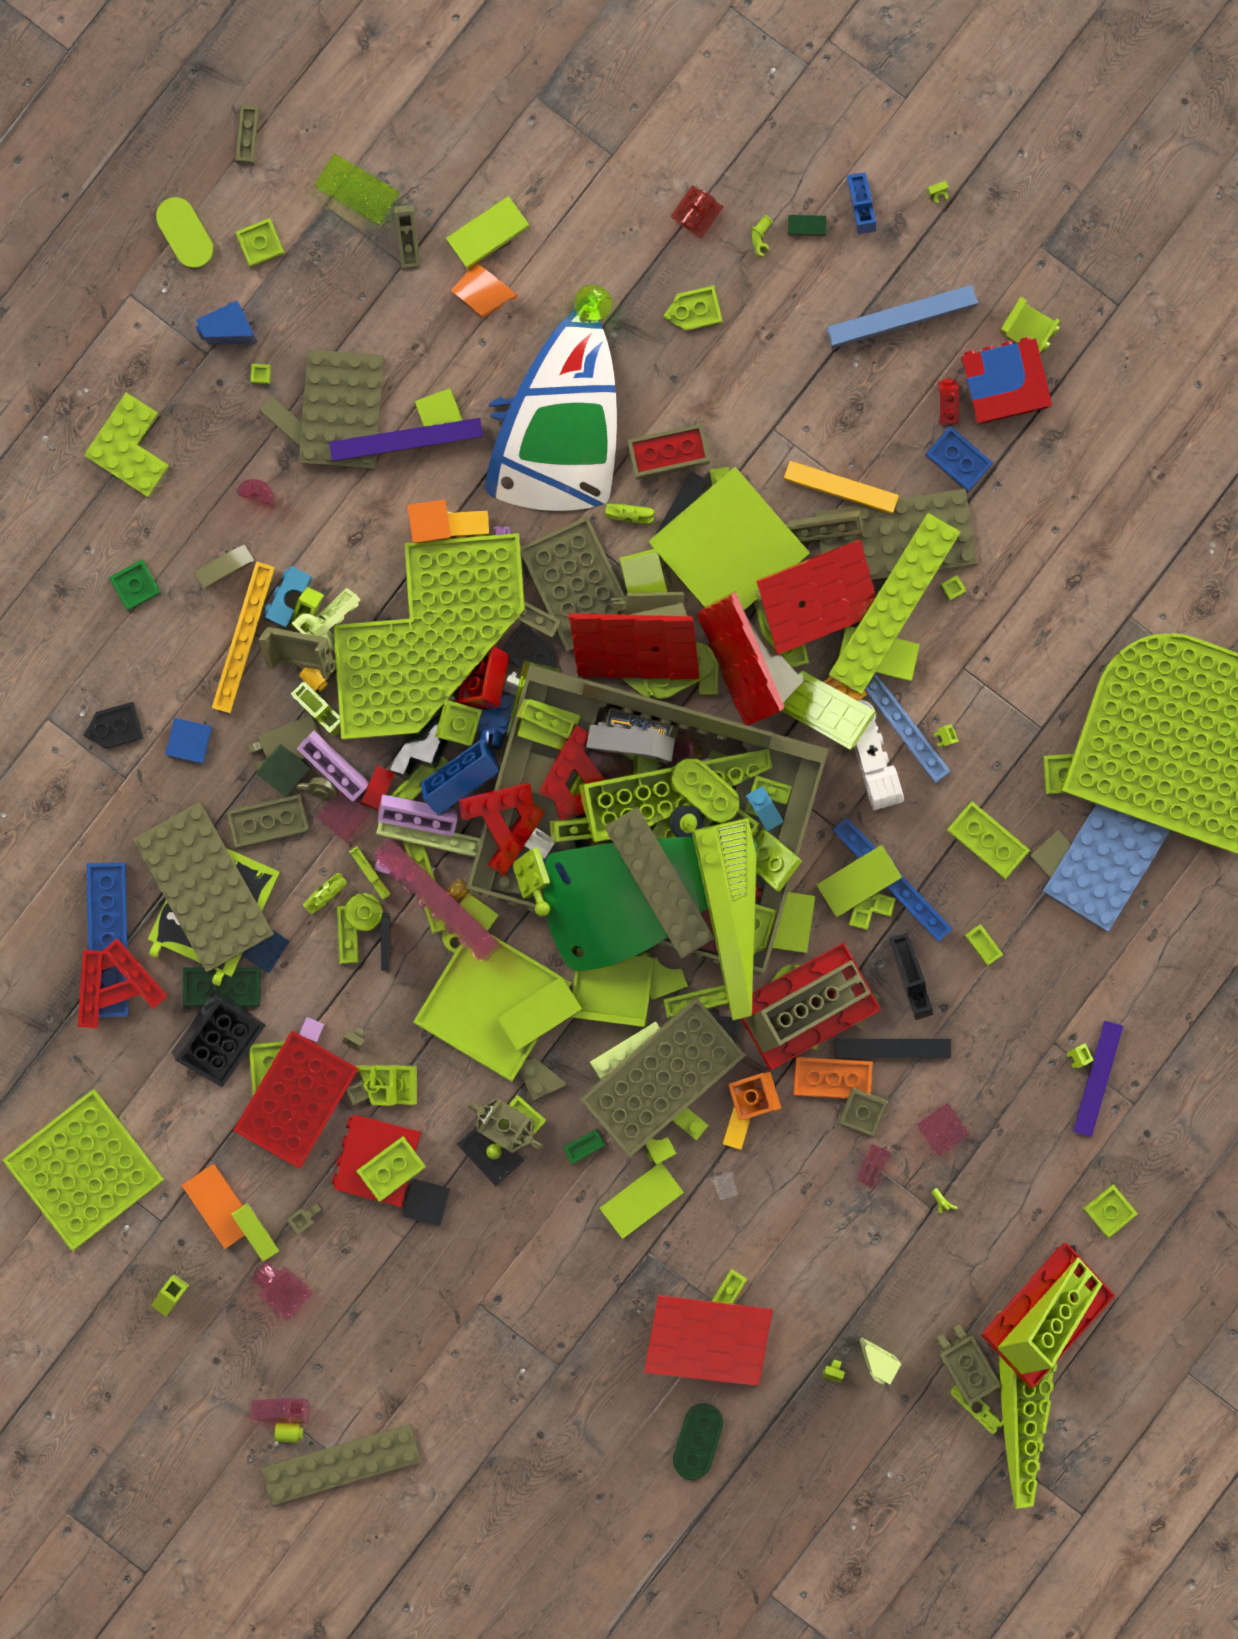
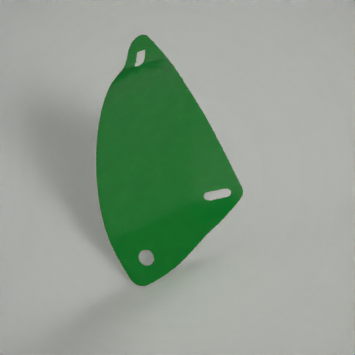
M693 837L657 839L701 914L708 908ZM753 839L755 851H757L758 845ZM613 843L554 852L548 855L545 868L550 884L544 887V901L549 904L550 912L546 916L556 947L570 969L574 971H587L612 966L630 959L668 938ZM557 862L561 863L571 879L570 884H565L555 868ZM578 946L582 948L584 956H575L571 951L572 947Z

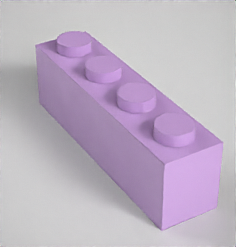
M314 730L298 746L297 750L352 802L367 788L369 782Z
M382 794L378 809V822L453 837L457 823V809L450 808L447 812H442L437 816L427 803Z

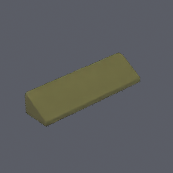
M860 510L786 522V526L800 542L863 533Z

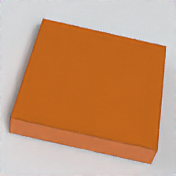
M445 499L407 505L413 544L451 538Z

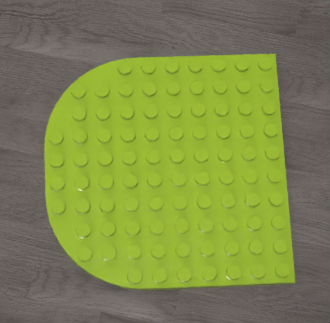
M1177 633L1147 636L1121 650L1106 666L1097 684L1061 792L1238 855V653L1192 636Z

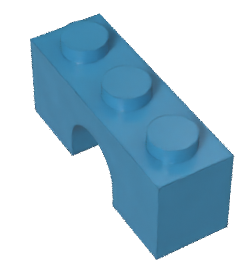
M290 566L289 570L286 569L281 578L283 582L280 587H276L273 593L275 598L272 604L269 603L264 612L267 620L286 629L289 628L294 613L293 609L287 607L286 597L292 592L302 594L306 587H309L313 579L311 575Z

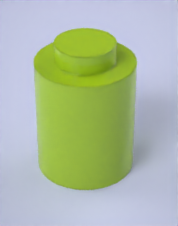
M276 1422L275 1442L299 1443V1439L303 1440V1428H300V1424Z

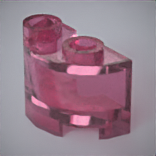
M245 480L236 491L239 496L248 499L259 496L263 504L275 507L274 493L268 484L262 480Z

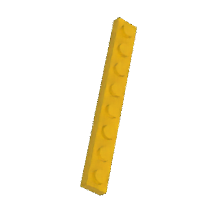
M259 562L255 564L212 705L213 709L230 714L232 712L275 567Z

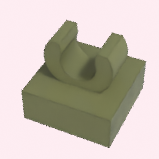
M356 1027L354 1033L347 1031L342 1043L360 1051L364 1043V1039L361 1038L364 1030Z

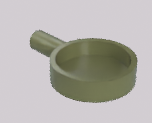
M320 777L312 778L310 783L298 782L296 785L297 790L310 791L321 799H334L338 792V788L330 780Z

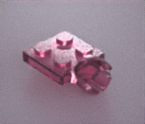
M265 1263L260 1269L265 1275L258 1270L253 1276L254 1282L262 1289L259 1297L288 1321L312 1295L313 1291L285 1266L281 1270H276L271 1264Z

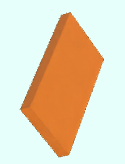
M796 1057L793 1095L847 1099L852 1087L871 1094L873 1062Z
M215 1163L182 1185L224 1249L245 1236L231 1213L243 1205Z

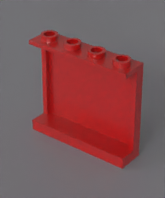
M353 1114V1117L348 1118L346 1126L349 1129L348 1136L343 1137L341 1147H344L343 1155L339 1154L336 1164L339 1166L338 1174L334 1173L331 1184L334 1185V1190L378 1201L359 1176L357 1170L402 1136L405 1137L416 1152L421 1131ZM408 1181L380 1202L401 1207Z

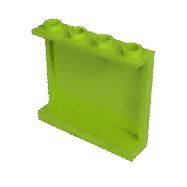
M577 948V957H583V949ZM642 952L639 956L636 955L612 966L587 971H575L572 993L582 1007V1010L571 1017L646 1027L655 958L650 957L651 953Z

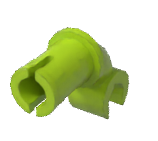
M764 215L757 225L751 228L752 242L755 247L754 252L756 256L761 258L765 255L760 252V248H763L766 252L769 251V246L762 243L761 238L764 237L763 234L773 224L772 219L767 215Z

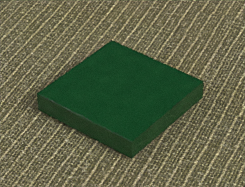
M279 744L256 774L286 797L307 773L310 766L282 744Z

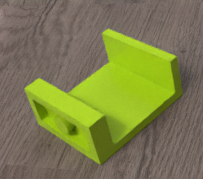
M1020 297L999 333L1016 343L1025 337L1036 338L1039 352L1045 353L1050 345L1048 342L1051 335L1054 337L1060 328L1057 325L1060 320L1057 318L1055 321L1027 305V300Z

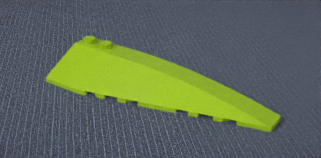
M999 1355L1003 1427L1014 1505L1016 1509L1033 1507L1037 1480L1035 1479L1037 1471L1040 1470L1039 1456L1044 1446L1042 1438L1043 1433L1046 1434L1051 1405L1049 1397L1054 1387L1052 1379L1053 1373L1056 1372L1057 1364L1055 1363L1053 1368L1047 1372L1034 1388H1029Z

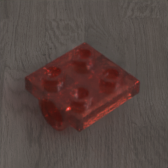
M692 185L672 213L671 218L702 239L724 206L716 202L715 198L706 191L699 190Z

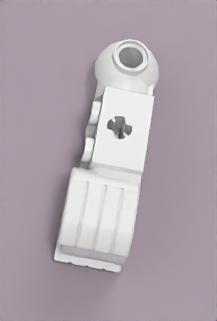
M858 701L874 710L873 706L867 701ZM875 714L854 746L871 807L873 810H878L902 803L904 796L895 767L893 765L887 767L889 759L886 751H882L881 746L884 742L881 733L877 734L878 726L875 723ZM869 749H871V751L874 750L873 755L868 754Z

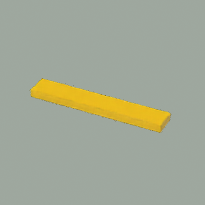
M792 461L789 462L784 476L785 481L893 514L899 498L897 494Z

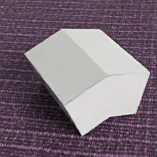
M536 828L525 844V847L530 850L539 847L541 855L545 859L555 841H552L549 835Z

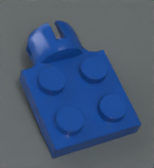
M502 694L499 707L487 710L480 709L482 713L476 731L480 732V740L482 739L488 747L490 739H493L492 750L500 749L504 734L511 733L515 695Z

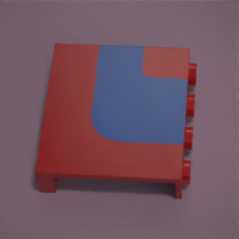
M1025 337L1020 339V342L1014 344L1012 341L1001 344L1002 347L994 348V346L982 348L983 351L977 353L975 350L967 351L960 360L961 362L963 361L976 415V425L1051 408V397L1036 338Z

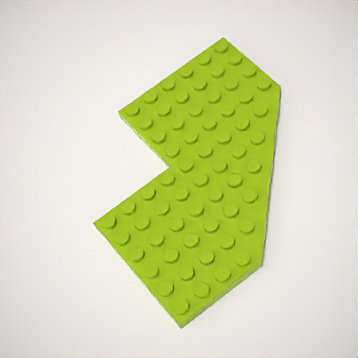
M519 533L435 540L414 544L413 542L404 543L410 619L334 625L342 740L419 734L444 705L445 700L451 697L488 654L490 649L495 646L525 611Z

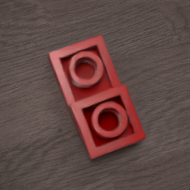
M377 765L360 803L378 811L382 794H386L394 774Z

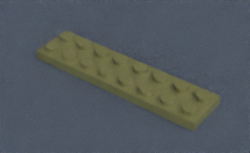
M634 808L604 826L680 958L685 957L713 940L712 933L639 808Z
M410 1423L267 1465L261 1469L271 1504L276 1505L421 1462V1457Z

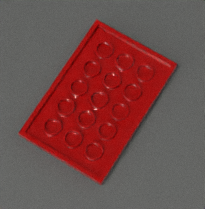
M291 1030L233 1131L300 1169L359 1068Z

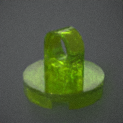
M599 285L584 286L575 296V312L580 319L586 322H601L608 317L611 311V296L605 288Z

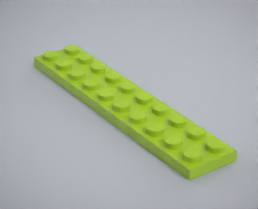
M927 513L830 671V677L857 693L863 694L959 537L960 531Z

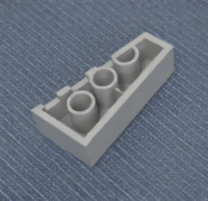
M598 722V725H590L587 748L617 754L621 752L630 756L638 755L651 759H656L657 757L665 761L672 760L675 738L659 734L657 729L647 728V731H642L641 727L636 726L626 729V726L619 724L609 727L610 724Z

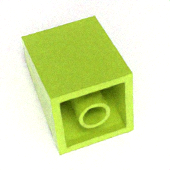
M657 548L619 558L627 593L667 592Z

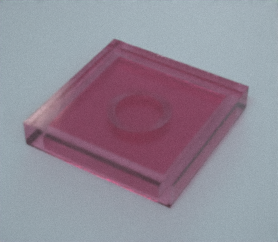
M338 790L336 797L328 802L316 818L347 842L371 812L356 800L352 802L343 792Z
M948 1103L916 1124L937 1156H940L970 1135Z

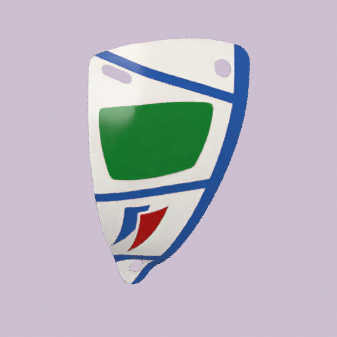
M582 299L574 310L558 325L524 377L503 421L491 455L485 489L492 497L525 508L552 511L586 509L608 502L616 451V390L611 355L594 299ZM583 310L590 311L591 313L587 321L581 322L579 318ZM507 476L513 480V488L505 489L502 486L501 479ZM585 482L599 489L600 495L594 496L582 490L579 486L580 483Z

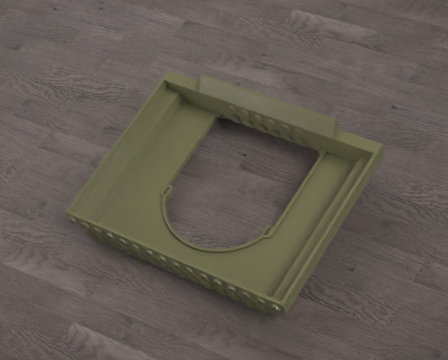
M529 665L494 791L522 784L530 752L556 759L560 752V749L516 736L521 719L517 717L523 699H532L580 715L578 726L588 732L590 725H595L599 707L603 708L608 703L622 707L623 712L633 714L634 711H637L645 718L652 719L654 716L660 718L659 722L671 724V721L679 723L678 727L689 730V727L697 728L696 732L708 735V732L716 734L715 738L726 741L728 737L742 741L743 747L747 749L746 753L769 749L772 768L756 776L793 787L787 805L772 801L784 823L769 832L797 857L799 856L829 749L592 681ZM587 747L584 749L585 754L587 753ZM574 769L565 784L568 789L577 775ZM756 776L737 784L736 792L739 797V808L744 812L748 802L746 795L751 793ZM532 793V802L546 812L536 828L551 837L550 821L559 820L555 803L543 795ZM515 807L499 811L509 830L519 817ZM737 813L734 818L727 822H732L745 818L742 817L739 813ZM746 813L759 823L757 827L760 830L753 837L755 839L761 829L765 827L758 816ZM485 824L467 889H470L471 894L481 896L482 893L488 894V898L500 901L501 898L508 900L507 904L518 907L519 904L526 905L527 910L535 912V905L537 904L535 897L523 899L522 894L493 889L496 871L487 865L499 847ZM575 841L555 842L548 855L554 852L577 849ZM524 845L519 854L524 855L530 849ZM756 873V883L759 884V888L762 891L759 900L755 899V904L777 910L767 948L755 953L753 956V974L760 975L761 972H766L793 874L779 892ZM669 938L656 944V946L665 949L668 946L674 947ZM701 948L692 952L693 957L704 959L705 956L710 957L712 962L720 964L718 953Z

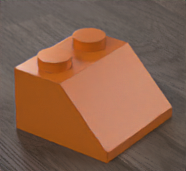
M771 1072L761 1073L728 1084L739 1121L781 1109Z

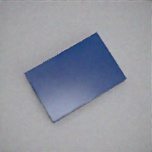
M951 426L925 454L927 458L963 489H966L967 492L971 490L993 464L990 459Z

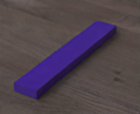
M1105 1020L1103 1022L1073 1132L1090 1137L1093 1135L1122 1033V1025Z

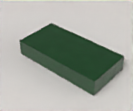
M788 215V235L826 236V216Z

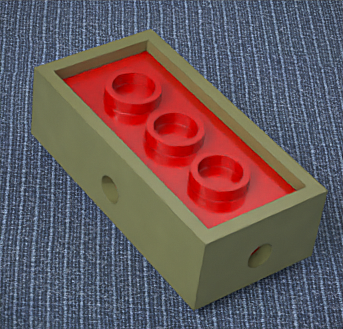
M702 424L627 440L635 480L710 464Z

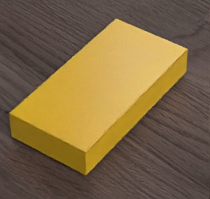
M735 1107L731 1114L723 1144L741 1150L751 1118L739 1121Z

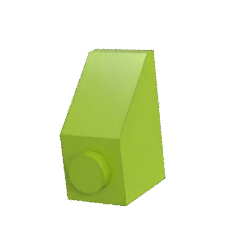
M306 587L298 599L289 627L296 630L292 622L302 614L316 616L324 595ZM305 622L300 628L307 633L309 624Z

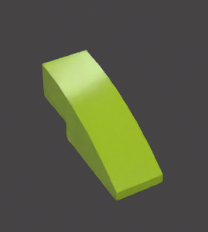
M303 681L291 695L335 737L341 731L340 716Z

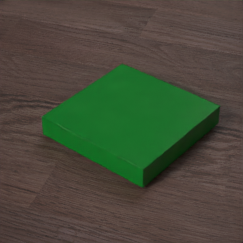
M143 559L109 577L127 611L161 594Z

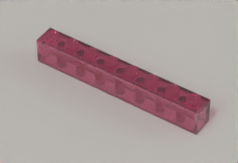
M391 838L374 853L377 857L375 861L383 869L385 866L391 870L389 875L396 881L400 879L405 884L403 888L410 895L414 893L419 898L416 901L424 908L428 906L432 910L430 914L437 921L441 919L446 924L444 928L450 934L455 932L460 937L458 941L465 948L469 946L473 950L471 954L478 961L483 959L486 962L502 946Z

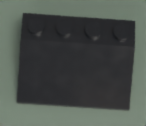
M214 990L171 1053L175 1061L223 1087L266 1024L230 998Z

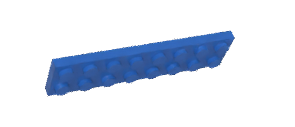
M126 863L86 864L88 950L103 951L117 938L128 949ZM116 966L102 970L101 989L126 981L127 979ZM129 999L99 1009V1017L129 1016Z

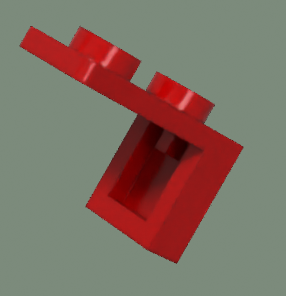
M945 378L942 381H937L940 395V424H958L959 386L957 380Z

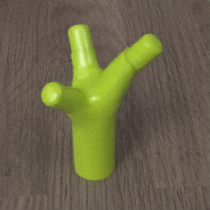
M938 1188L931 1191L939 1205L938 1213H942L943 1207L947 1211L958 1209V1207L950 1204L943 1197Z

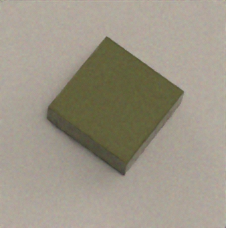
M363 1080L346 1089V1093L353 1106L369 1099V1094L363 1086Z

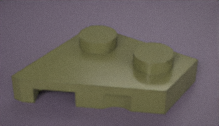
M535 1057L525 1061L519 1070L532 1100L566 1086V1082Z

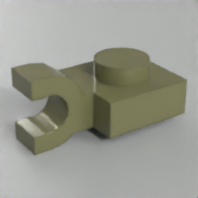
M318 1203L308 1211H305L302 1207L286 1220L299 1235L314 1223L311 1217L321 1211L322 1208Z

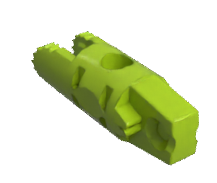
M607 504L605 517L624 522L652 524L655 512L652 508Z
M340 873L332 876L304 902L303 906L310 914H313L325 906L346 886V879Z

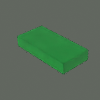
M595 1129L564 1146L563 1149L571 1164H574L606 1145L598 1130Z

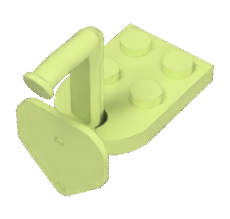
M346 588L316 617L310 614H302L292 622V625L299 633L327 638L329 647L335 653V639L329 629L334 624H339L348 611H353L361 599ZM305 622L309 624V631L307 633L300 628ZM336 658L333 660L335 662L334 671L336 670Z

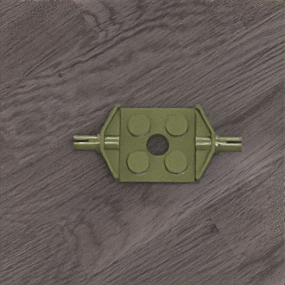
M498 1098L484 1106H479L473 1101L468 1105V1108L478 1115L477 1132L507 1149L512 1154L526 1146H531L538 1152L541 1150L539 1147L542 1148L543 1144L533 1138L534 1121ZM502 1120L509 1121L508 1129L501 1130L499 1128Z

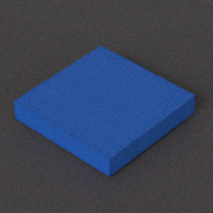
M174 718L165 755L204 764L212 726Z

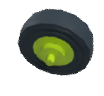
M689 805L676 808L669 819L671 832L676 837H693L692 830L703 828L701 812Z

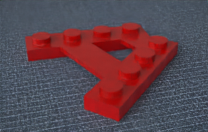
M577 725L573 726L569 738L566 739L538 790V793L554 801L559 820L585 813L581 793L572 795L565 786L573 769L585 784L605 780L584 752L589 732Z
M527 782L459 800L462 819L466 820L482 816L499 847L487 866L504 877L546 813L532 802L531 784ZM515 807L519 817L509 830L499 811Z
M118 938L103 951L83 950L78 1027L98 1028L99 1009L141 995L155 1009L168 997L165 991ZM116 966L127 979L126 981L101 989L102 970Z

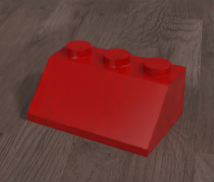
M493 646L460 685L457 703L484 710L499 707L509 654Z

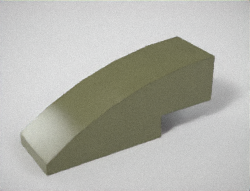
M244 544L196 570L194 574L203 588L207 590L255 560Z

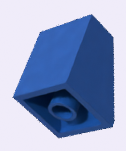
M238 300L196 319L198 325L195 328L201 340H206L208 344H254L257 342Z

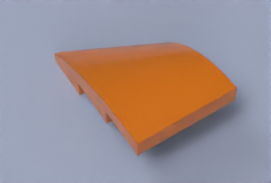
M477 263L451 289L455 296L464 301L473 312L482 318L503 307L502 304L509 299L515 300L518 298L515 292Z

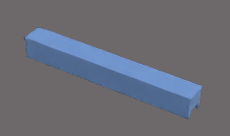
M970 285L828 326L826 331L831 344L830 347L832 349L977 307L978 300L976 299L973 286Z

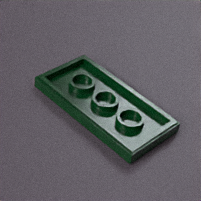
M183 967V1006H204L214 990L230 998L240 1006H260L261 968H236L232 977L225 974L221 985L217 986L212 983L217 970L213 969L207 973L204 968Z

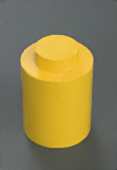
M305 667L299 674V677L315 692L318 690L323 691L329 684L327 682L329 678H323L321 670Z

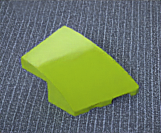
M356 1066L359 1068L357 1072L360 1073L363 1079V1086L369 1094L368 1097L372 1105L417 1104V1066Z

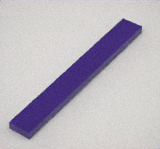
M480 418L331 441L329 445L333 462L483 438Z

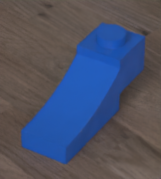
M866 172L847 175L857 234L875 232L876 219Z

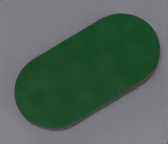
M699 1403L688 1410L674 1451L673 1464L675 1470L681 1477L688 1480L699 1479L708 1473L722 1432V1415L711 1404Z

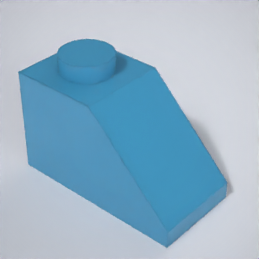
M763 786L746 795L767 832L784 823Z

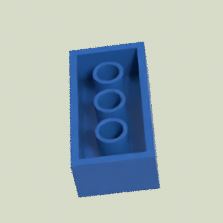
M482 739L421 782L423 799L437 816L442 812H447L457 801L459 802L460 799H464L471 791L479 789L485 781L493 779L498 774L499 767L496 755Z

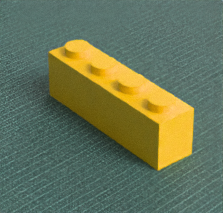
M488 511L448 513L451 538L490 536Z

